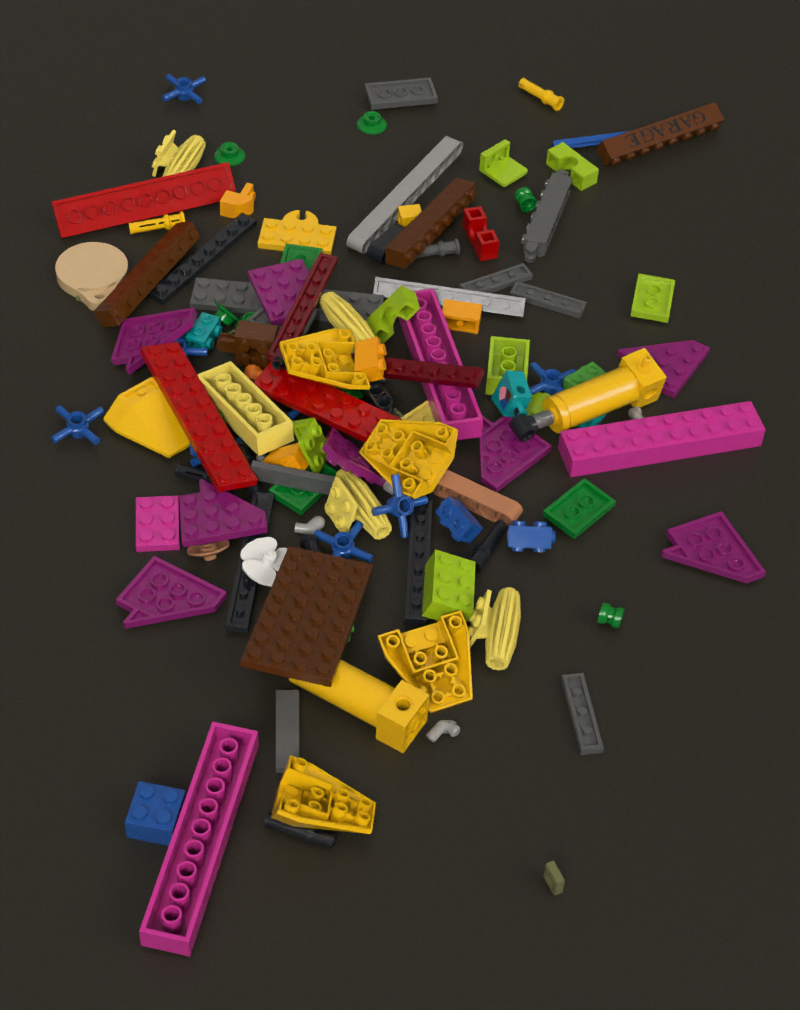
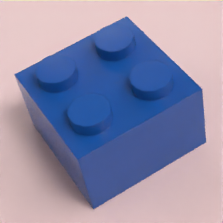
M139 781L125 820L127 838L169 846L186 798V790Z

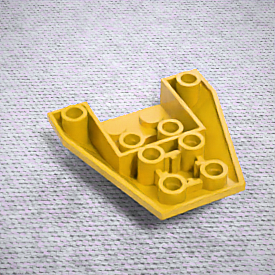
M329 329L279 343L288 374L340 389L370 390L371 386L366 372H354V362L351 353L355 341L350 329Z
M150 377L119 394L103 418L104 422L117 434L167 458H171L190 447L187 436L154 377Z
M380 419L359 451V454L391 486V475L399 474L402 494L416 499L433 492L453 461L458 430L441 422Z
M461 610L440 616L437 623L400 633L399 629L377 636L385 658L403 681L416 688H419L420 685L426 686L428 690L426 693L430 694L429 713L473 699L469 629Z
M290 755L277 789L271 818L293 827L371 834L376 802L314 764L307 762L305 759Z

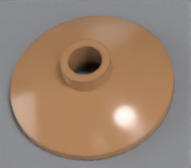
M228 540L190 546L187 549V554L194 557H204L205 561L217 558L216 554L227 549L230 543Z

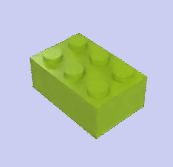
M491 336L486 395L494 394L506 370L523 371L527 380L530 340Z
M435 549L425 564L423 617L438 621L440 616L461 610L466 623L468 622L474 611L475 561Z

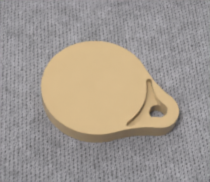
M86 242L72 246L59 256L55 265L59 286L74 297L78 295L81 301L92 311L129 274L128 261L124 253L115 246L102 242Z

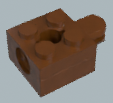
M239 320L235 334L220 333L216 347L220 352L235 353V365H257L265 369L271 362L267 360L268 352L278 335V325Z

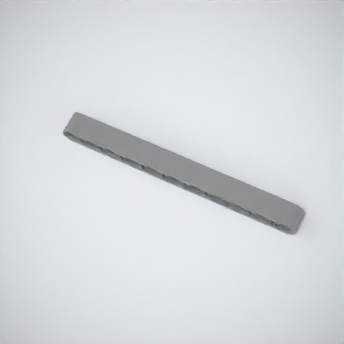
M445 136L351 232L346 242L347 247L365 254L369 245L397 221L398 206L412 205L460 155L463 149V142Z

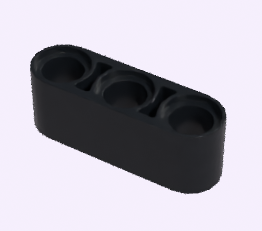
M394 223L369 245L366 256L382 265L386 264L385 247L405 227Z
M380 380L369 382L370 390L360 389V392L364 395L362 398L366 403L394 415L393 398Z

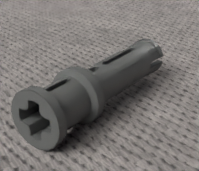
M457 238L454 241L447 242L440 240L437 244L429 245L417 258L434 255L444 257L448 254L460 255L459 241Z

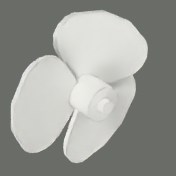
M272 537L257 538L249 542L241 550L240 556L244 561L242 569L250 579L261 585L272 587L277 575L275 570L278 572L287 548L276 550L277 541Z

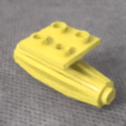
M172 130L170 135L165 136L162 142L163 145H159L156 149L155 155H157V158H155L152 164V168H154L152 176L156 177L163 166L166 168L162 177L194 170L200 162L206 146L204 139L199 135H192L178 148L173 143L176 131Z
M327 292L321 296L319 304L329 322L335 327L333 329H350L355 342L375 337L368 323L350 303L334 292ZM355 345L351 354H355Z
M338 470L336 476H334L335 479L325 504L326 514L329 515L340 532L348 533L352 522L356 520L363 524V528L374 539L381 540L385 538L392 530L387 515L373 516L371 512L372 508L382 506L379 500L361 478L356 477L351 471Z
M511 587L503 588L499 591L492 608L489 606L492 591L487 590L483 597L480 596L478 598L473 615L468 620L470 622V626H468L470 648L476 639L486 638V664L489 668L497 671L505 670L508 667L517 644L521 620V602L519 592Z

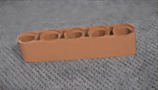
M446 470L433 490V494L443 499L449 496L460 500L469 511L492 522L501 520L506 523L505 525L513 524V521L517 520L523 512V508L518 502L449 470Z

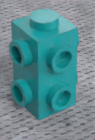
M202 312L199 318L195 319L194 327L186 333L185 342L188 348H208V351L209 349L211 350L216 338L222 333L223 327L221 326L220 317Z

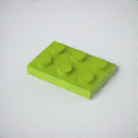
M638 273L630 316L668 323L675 280Z

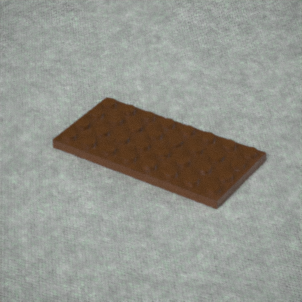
M288 546L241 658L240 667L331 687L372 574L373 564Z

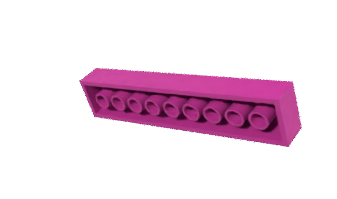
M434 288L413 291L416 293L420 309L408 321L398 316L413 360L463 366ZM421 382L435 422H441L458 430L457 440L482 437L483 417L472 388Z
M747 401L560 431L558 450L569 476L576 477L758 447L762 444L766 429L752 402Z
M212 721L139 930L141 946L191 956L259 747L258 731Z

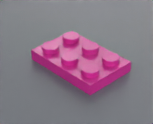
M178 496L136 497V552L180 550Z

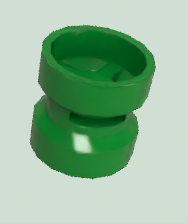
M528 187L518 189L514 197L517 203H519L523 212L534 210L537 200L533 196L531 189Z
M603 602L597 623L603 625L608 623L612 628L619 629L625 608H615L609 603Z

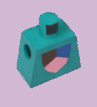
M506 370L491 397L501 414L505 417H516L519 414H526L528 416L526 408L531 401L532 395L524 372Z

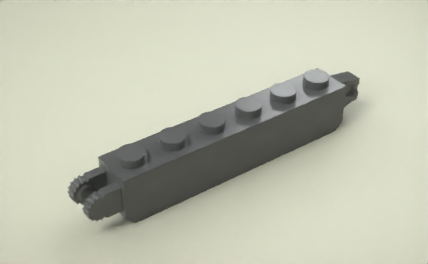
M559 169L556 173L552 172L550 179H546L545 187L541 191L540 200L537 201L535 211L532 212L531 223L528 222L527 234H523L521 244L524 245V260L528 263L534 262L536 256L542 257L546 254L571 192L572 178L568 176L569 171Z

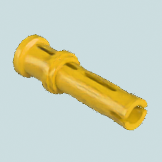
M525 78L519 81V88L541 99L544 105H550L555 111H559L564 104L562 96L555 95L551 90H544Z
M181 211L179 214H164L162 218L128 224L130 234L164 228L169 231L176 223L185 222L183 211ZM155 224V225H152V226L140 227V226Z

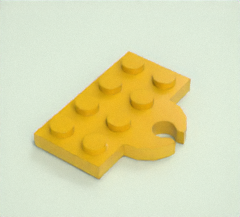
M300 210L289 212L284 216L283 220L264 218L258 239V248L284 251L285 245L288 243L323 248L322 253L331 255L336 236V226L318 224L317 217L309 211H306L304 220L299 219Z

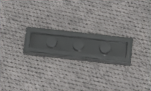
M522 263L459 284V289L493 293L514 286L516 281L523 283L532 280L533 274Z
M518 281L515 282L509 295L526 298V303L580 319L587 306L586 301Z
M254 460L251 464V470L256 475L258 481L329 495L335 479L334 476Z
M584 672L561 675V683L580 755L603 753L604 746Z
M276 690V773H283L290 755L299 758V690Z

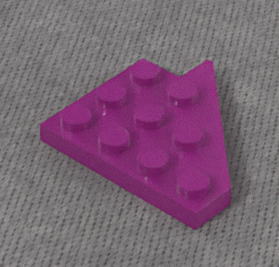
M302 259L247 271L250 283L271 325H281L284 323L311 271L307 270Z
M195 308L125 319L122 322L113 351L112 363L114 365L127 364L125 369L128 374H132L145 364L140 354L141 347L173 343L194 327L197 316Z
M695 340L619 349L617 357L622 358L646 348L667 377L661 393L675 398L707 357L710 347Z
M482 415V437H479L481 482L489 489L498 492L550 453L552 445L536 434L530 440L520 442L509 427L513 417L503 416L493 423Z
M335 427L330 429L322 447V450L327 455L326 459L334 466L338 464L346 472L351 471L358 478L363 477L372 485L376 483L383 486L386 480L359 454L360 448L355 443L343 438Z
M203 479L199 480V493L179 496L183 548L268 533L267 516L264 510L227 491L217 492L213 484Z
M722 511L667 529L666 536L673 546L662 550V558L746 584L765 577L766 571Z
M153 556L118 596L116 605L131 612L123 621V627L127 629L216 612L227 598V591Z

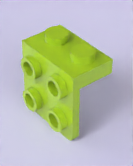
M506 139L482 152L479 171L503 187L520 179L528 171L527 168L509 157L510 142Z
M315 417L293 421V431L298 439L301 451L314 473H320L327 457L322 450L325 437L321 426L318 425Z

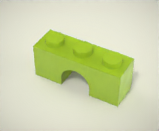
M564 142L548 149L546 164L556 172L559 169L571 170V184L580 191L597 183L599 169Z
M401 285L365 320L375 337L378 336L381 344L385 343L394 334L393 325L398 316L408 321L420 309L416 293Z

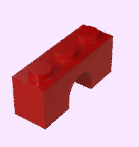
M482 207L464 209L462 226L479 260L485 261L498 258L499 239L493 229L487 230V216Z

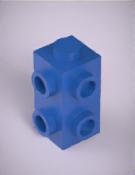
M448 496L435 511L440 517V523L450 529L452 532L451 536L458 542L463 541L470 544L483 529L458 499Z
M514 520L513 524H507V546L512 547L511 551H524V548H533V552H546V549H551V543L555 544V531H552V527L547 525L545 521H534V525H525L526 521Z

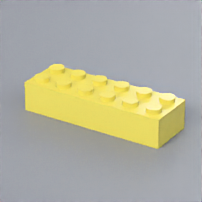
M231 361L197 374L214 405L222 413L225 422L258 456L294 441L293 421Z

